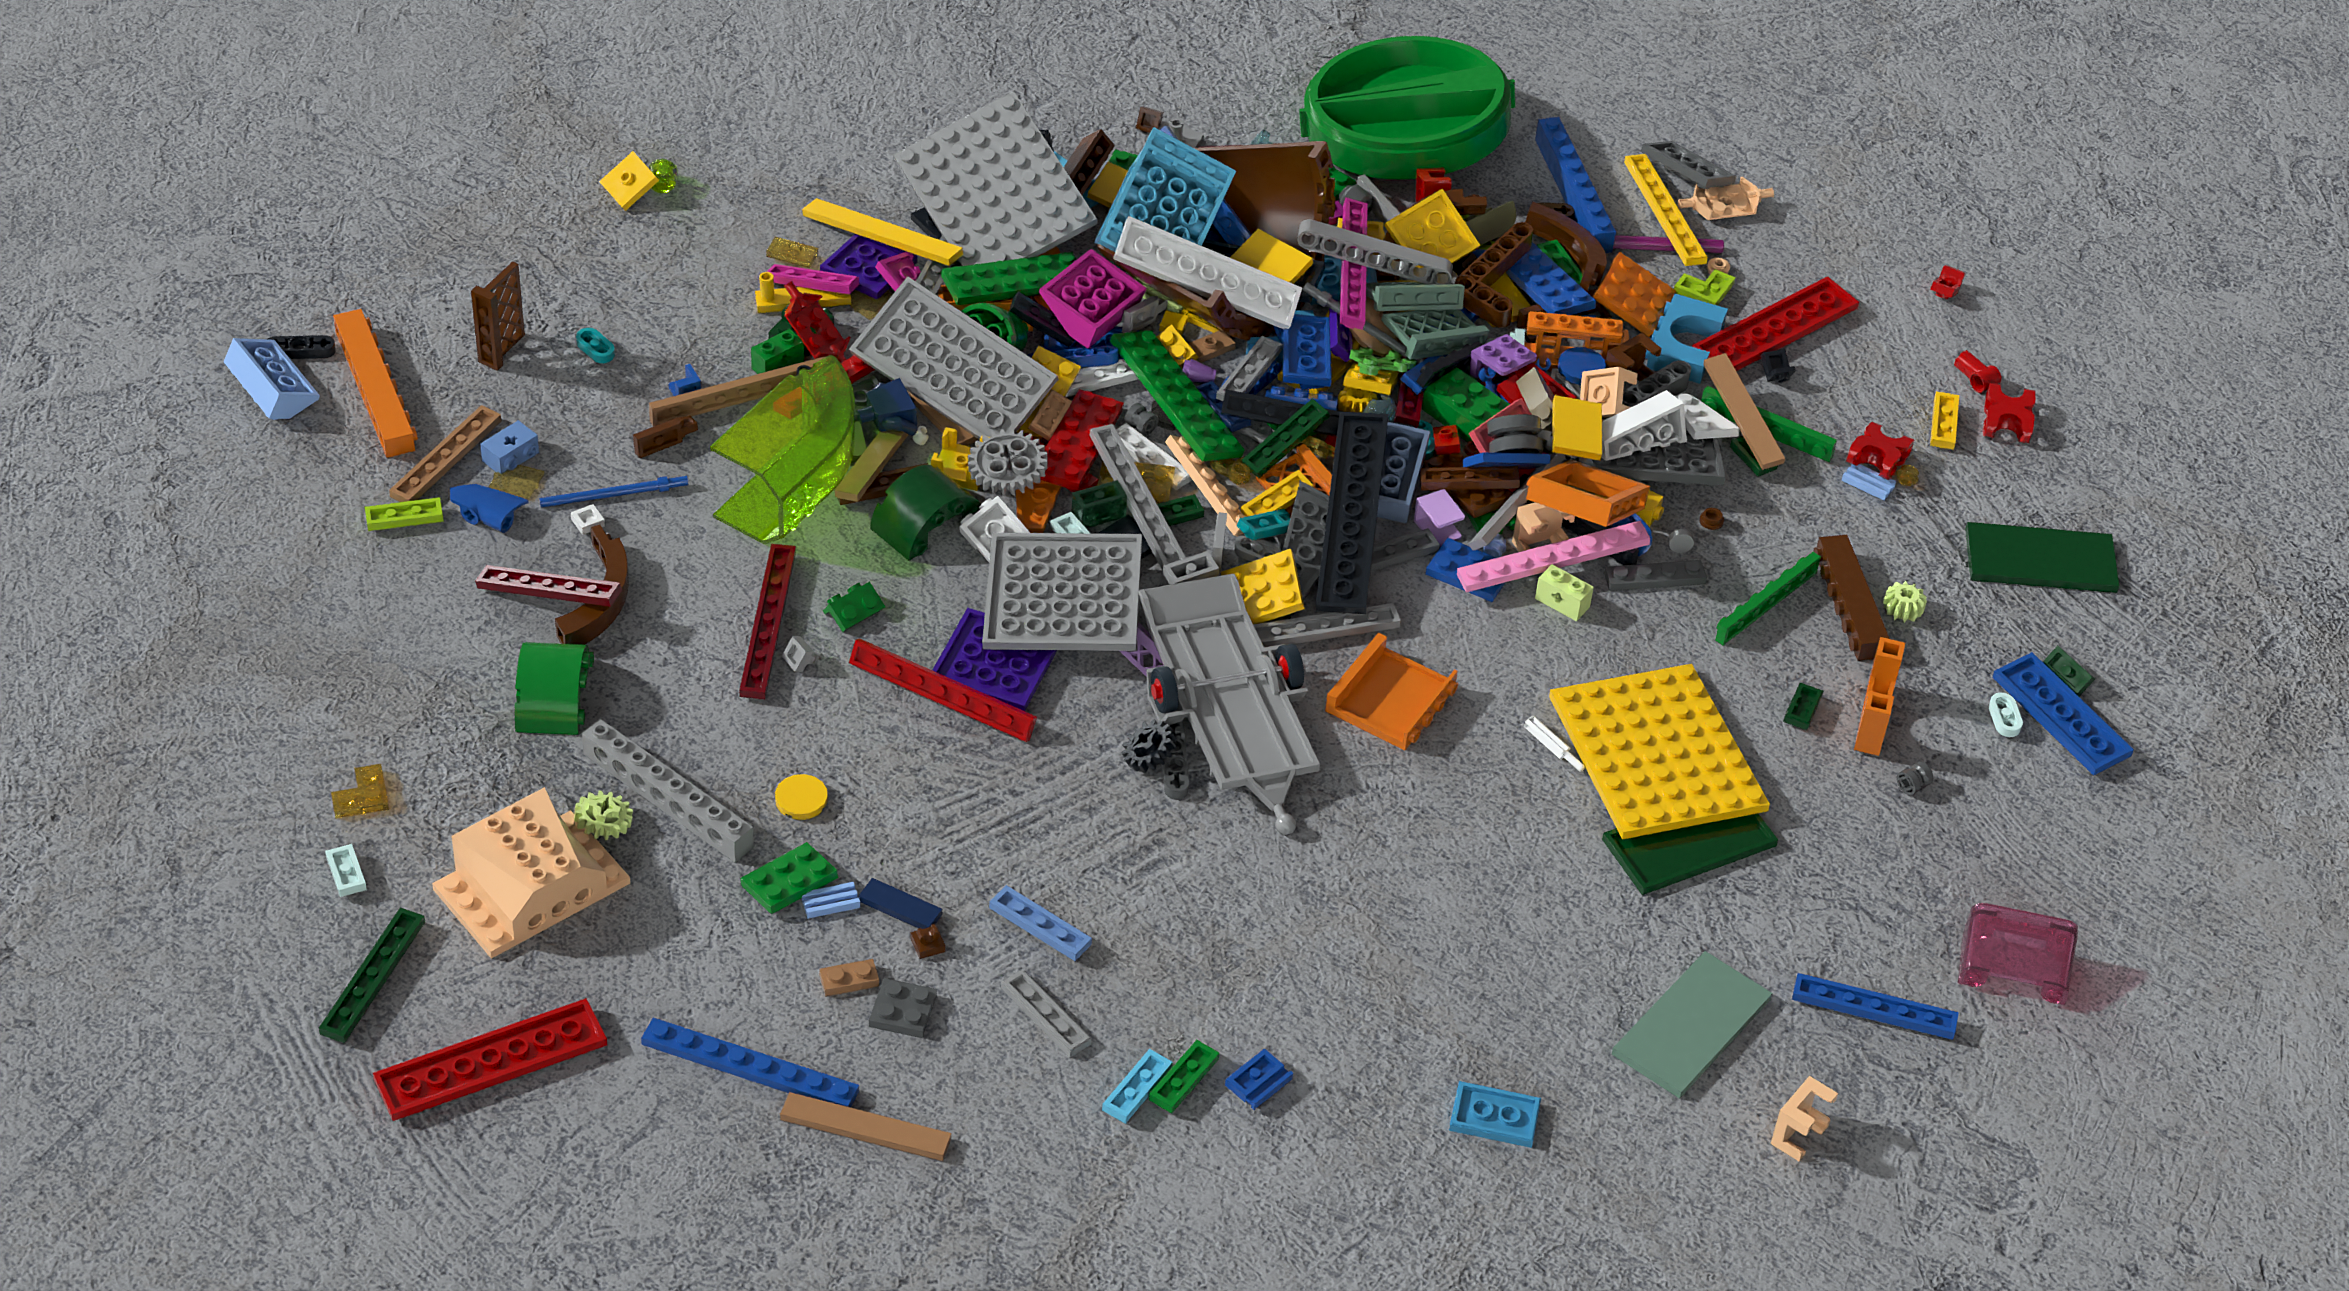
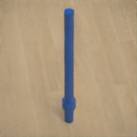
M664 476L658 477L654 481L539 498L540 506L543 508L654 490L664 492L669 491V488L687 486L688 478L687 476L674 478Z

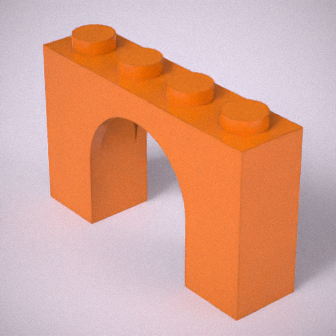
M1880 637L1854 746L1856 751L1877 756L1880 754L1894 700L1892 695L1905 648L1904 642Z

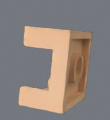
M1621 367L1582 372L1580 400L1601 403L1602 418L1612 417L1631 408L1622 404L1624 382L1636 385L1638 374Z
M1536 502L1520 506L1517 509L1512 543L1519 552L1531 549L1529 547L1530 544L1547 539L1551 543L1568 540V536L1561 528L1564 518L1572 523L1575 516Z
M1811 1076L1805 1080L1780 1110L1771 1140L1773 1146L1797 1161L1802 1159L1806 1151L1789 1141V1138L1795 1131L1804 1136L1809 1133L1810 1129L1818 1134H1823L1830 1123L1828 1116L1812 1107L1815 1094L1829 1103H1834L1838 1096L1837 1092Z

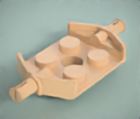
M1740 177L1739 184L1710 187L1709 189H1699L1696 183L1693 197L1679 199L1678 207L1679 209L1692 207L1693 210H1696L1707 220L1754 215L1757 212L1758 203L1761 202V199L1774 197L1773 188L1760 190L1744 177Z

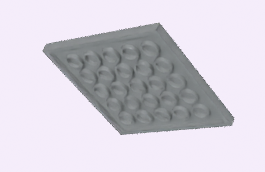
M992 533L982 640L983 649L1136 651L1142 534Z

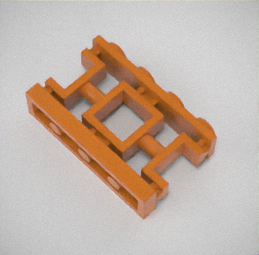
M1530 311L1527 321V334L1537 335L1536 343L1524 342V346L1537 355L1536 361L1532 363L1535 364L1539 359L1540 366L1546 368L1545 362L1548 358L1551 366L1547 371L1552 372V368L1558 369V361L1561 354L1567 349L1574 348L1561 346L1562 338L1584 340L1583 347L1601 350L1599 354L1606 363L1609 342L1621 343L1623 321ZM1543 333H1556V336H1545ZM1591 337H1600L1603 338V341L1590 339ZM1541 345L1554 346V349L1541 348Z

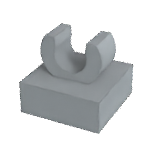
M792 636L782 657L795 672H803L807 664H813L817 654L813 653L810 646L800 636Z

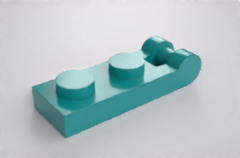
M1285 509L1243 517L1239 518L1237 527L1251 540L1284 534L1288 530L1290 514Z

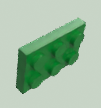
M806 842L741 877L740 881L741 886L772 915L801 899L806 893L819 889L837 879L838 871Z

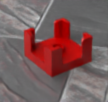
M1417 168L1416 202L1441 189L1444 191L1451 190L1452 180L1449 177H1444V168Z

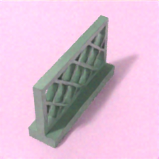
M1421 282L1366 283V296L1374 300V309L1376 311L1463 309L1465 286L1461 284L1428 285Z
M1460 309L1414 310L1383 314L1381 319L1407 347L1405 355L1410 360L1448 355L1453 350L1459 351L1466 344L1471 345L1478 341L1484 345L1490 332L1485 325L1476 326Z

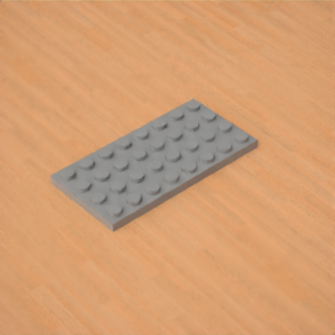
M908 276L849 349L853 355L893 381L900 378L908 392L979 440L983 435L991 437L992 431L999 435L1001 429L1006 434H1009L1010 430L1013 429L1014 434H1016L1058 381L1056 374Z

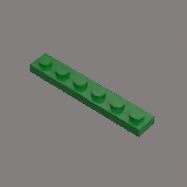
M1706 386L1701 402L1727 420L1736 423L1718 390ZM1757 407L1775 440L1824 461H1831L1837 439Z
M1812 552L1805 558H1800L1795 566L1791 569H1786L1775 581H1770L1765 589L1759 593H1754L1748 602L1737 606L1734 612L1727 618L1723 617L1717 624L1715 641L1722 646L1816 575L1821 556Z

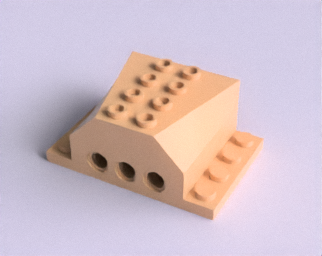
M545 787L452 835L456 871L432 883L434 892L491 959L630 884V876L599 841L594 839L591 833L585 834V828H577L578 822L574 821V813L571 810L561 816L558 814Z

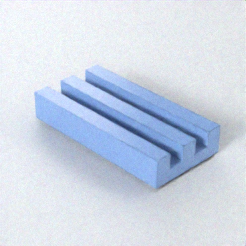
M1851 464V467L1843 474L1841 480L1884 501L1896 485L1895 480L1878 476L1880 473L1861 464L1857 466Z
M854 882L815 889L806 893L801 898L807 919L860 908V900L855 890Z

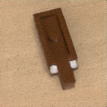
M691 415L679 417L633 434L635 454L638 458H643L682 443L685 435L698 431L697 421Z

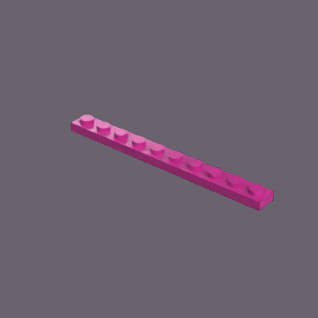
M1345 198L1342 228L1367 236L1368 204ZM1349 246L1350 248H1353V249L1358 248V247H1356V246ZM1342 260L1340 324L1351 329L1363 330L1366 317V266Z

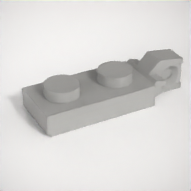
M1151 296L1125 310L1122 316V332H1136L1155 322L1157 314L1167 309L1168 300L1160 299L1158 296Z

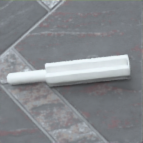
M1535 716L1527 719L1524 728L1560 760L1564 757L1580 772L1585 769V766L1569 752L1570 747Z

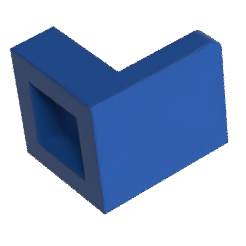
M691 364L685 365L686 378L669 383V389L673 396L701 389V380Z

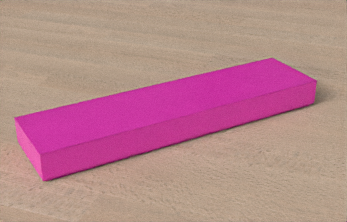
M774 264L766 271L773 274L774 283L786 285L793 281L794 285L798 287L851 294L859 285V277L805 268Z

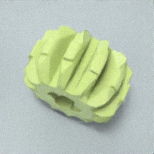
M1906 581L1903 584L1896 582L1894 586H1889L1886 591L1883 607L1886 608L1887 615L1894 616V620L1899 618L1904 623L1907 619L1914 622L1917 617H1921L1924 613L1927 597L1923 594V589H1916V584L1908 585Z

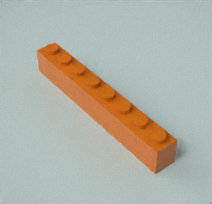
M362 309L333 315L335 333L386 458L415 451L414 441L418 440L416 429L414 426L410 427L411 419L408 410H403L404 401L402 395H397L395 379H390L391 370L389 364H384L382 348H377L379 346L375 332L371 333L372 325L369 317H364Z

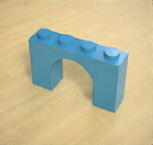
M1674 294L1672 301H1667L1663 313L1665 316H1660L1657 326L1659 330H1654L1651 339L1662 348L1661 355L1657 357L1646 350L1647 367L1651 370L1659 371L1674 361H1685L1691 366L1689 381L1700 384L1706 371L1704 360L1709 358L1710 352L1684 345L1673 336L1688 332L1709 337L1723 330L1728 309Z

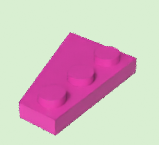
M904 252L880 260L875 266L894 291L899 288L907 276L916 281L921 273L919 267L914 265L912 261L914 256L910 252Z

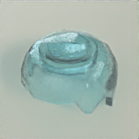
M1382 394L1383 400H1371L1363 413L1388 414L1389 421H1393L1396 403L1391 397Z

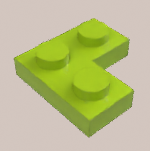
M1714 269L1707 280L1702 281L1684 273L1675 284L1674 290H1676L1675 293L1718 306L1734 285L1735 277Z

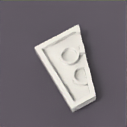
M1683 393L1675 396L1684 403L1685 427L1693 439L1739 436L1740 428L1693 395Z

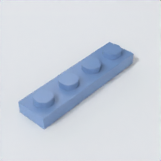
M1007 885L989 901V908L1074 961L1092 945V938Z

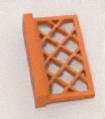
M1305 444L1296 447V454L1274 465L1261 478L1256 476L1257 481L1267 490L1277 484L1268 482L1267 478L1277 476L1280 477V482L1284 477L1286 478L1294 473L1286 470L1289 466L1296 463L1300 467L1299 471L1308 480L1313 482L1315 489L1328 496L1330 494L1332 474ZM1294 504L1285 509L1290 514V518Z

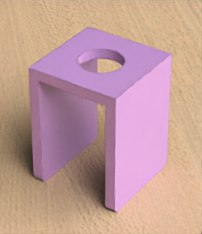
M1445 489L1417 498L1414 522L1420 530L1429 528L1440 544L1439 547L1443 545L1447 537L1455 541L1462 539V535L1453 523L1464 520L1465 515Z

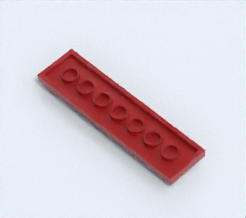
M1827 276L1693 344L1692 347L1710 352L1709 358L1726 353L1733 367L1738 371L1761 359L1763 352L1779 350L1858 309L1859 301Z
M587 998L373 1072V1078L392 1121L607 1046V1038Z

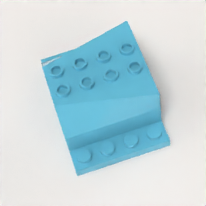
M1153 127L1142 151L1129 168L1094 243L1116 252L1126 219L1130 216L1202 246L1236 170Z

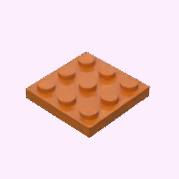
M1619 252L1593 298L1650 337L1658 325L1660 316H1663L1667 301H1671L1676 290Z

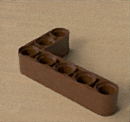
M1519 222L1513 225L1455 279V284L1465 286L1463 307L1499 328L1510 325L1513 303L1509 298L1490 286L1531 249L1533 228L1530 224Z

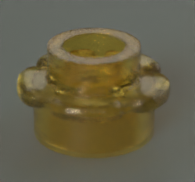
M1902 465L1896 471L1898 482L1904 486L1915 485L1919 481V471L1911 465Z

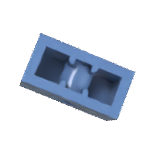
M519 420L480 443L482 461L500 476L515 469L518 465L539 453L538 435Z

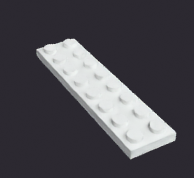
M1130 216L1126 219L1113 258L1155 277L1173 282L1206 298H1210L1215 289L1222 290L1235 310L1282 329L1290 328L1302 287Z

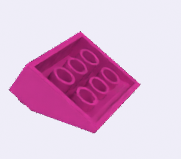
M1090 249L1041 287L1039 293L1069 336L1088 349L1122 322L1125 310L1141 302L1146 287Z

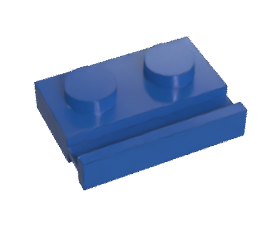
M1264 1048L1226 1078L1225 1086L1242 1101H1247L1251 1108L1255 1110L1293 1079V1072L1291 1070L1287 1071L1284 1068V1064Z

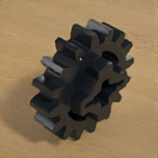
M1152 719L1150 725L1143 722L1142 728L1135 727L1133 735L1128 734L1126 736L1129 742L1122 744L1125 748L1122 751V755L1125 757L1126 763L1136 772L1141 769L1146 773L1149 767L1156 770L1157 764L1164 765L1165 757H1172L1169 751L1176 749V745L1173 742L1177 740V737L1174 735L1175 732L1168 724L1166 725L1163 720L1157 723L1155 719Z

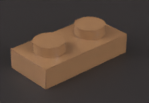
M873 959L819 969L825 997L879 987V977Z

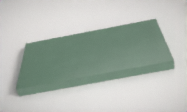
M1704 951L1613 1047L1612 1055L1680 1099L1768 1004L1773 993Z

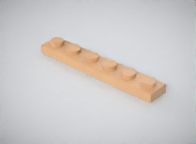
M1170 435L1165 441L1170 450L1217 514L1219 512L1227 513L1226 526L1236 537L1243 535L1244 533L1237 527L1239 518L1246 516L1238 509L1239 505L1227 494L1226 487L1218 482L1214 471L1208 468L1204 461H1201L1183 436Z

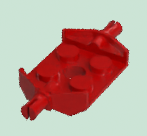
M793 281L787 283L784 288H786L792 298L789 300L791 303L785 311V317L814 359L831 355L834 362L836 361L838 365L846 360L844 352L851 337L848 336L846 339H843L820 306L818 301L822 298V295L802 294L796 288ZM810 327L816 331L815 334L811 331Z

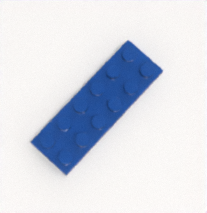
M1533 242L1531 249L1505 272L1547 313L1573 315L1595 309L1596 300Z
M2031 652L1994 671L1992 678L2093 776L2132 756L2134 749L2034 653Z

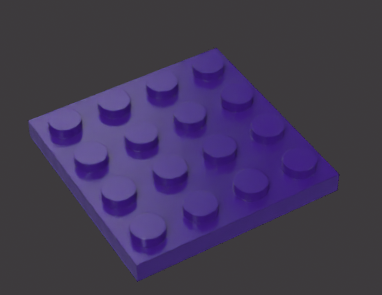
M967 607L932 671L1025 711L1057 650L983 649L985 613Z

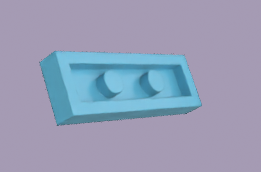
M1149 1049L1105 1100L1102 1111L1126 1124L1149 1097V1093L1172 1068L1173 1062Z

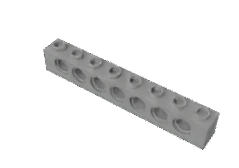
M600 719L582 733L583 754L730 860L736 863L754 848L753 827L606 722Z

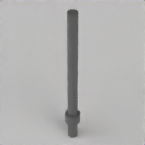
M1306 283L1303 291L1317 299L1318 304L1323 307L1327 306L1340 314V303L1332 299L1331 294L1326 291L1322 292L1310 283ZM1365 320L1363 327L1365 332L1403 357L1408 358L1405 355L1406 346ZM1419 358V359H1414V360L1417 361V362H1416V365H1418L1419 363H1421V362L1424 361L1425 359H1424V358Z

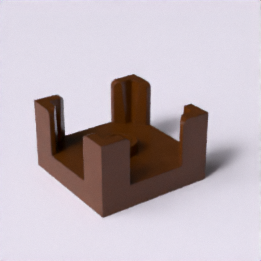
M1641 333L1609 350L1605 365L1606 368L1621 367L1638 374L1637 380L1640 382L1654 374L1644 364L1646 350L1659 357L1662 348L1644 333Z

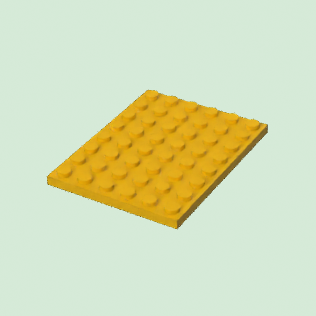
M1692 664L1550 689L1549 698L1622 839L1769 811V801Z

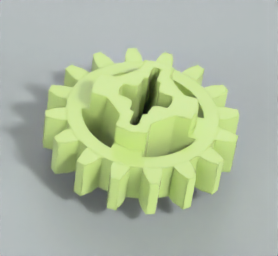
M598 791L596 796L589 792L588 798L580 797V802L576 803L574 821L578 822V829L585 828V834L593 833L594 839L603 836L605 840H608L609 835L617 839L619 838V833L626 834L627 828H631L633 809L629 808V802H622L621 795L615 798L613 797V792L603 795L602 791Z

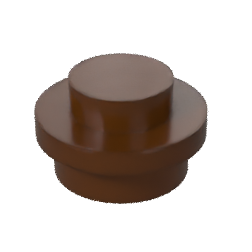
M1707 508L1701 513L1699 521L1704 528L1717 530L1723 526L1724 517L1719 509Z

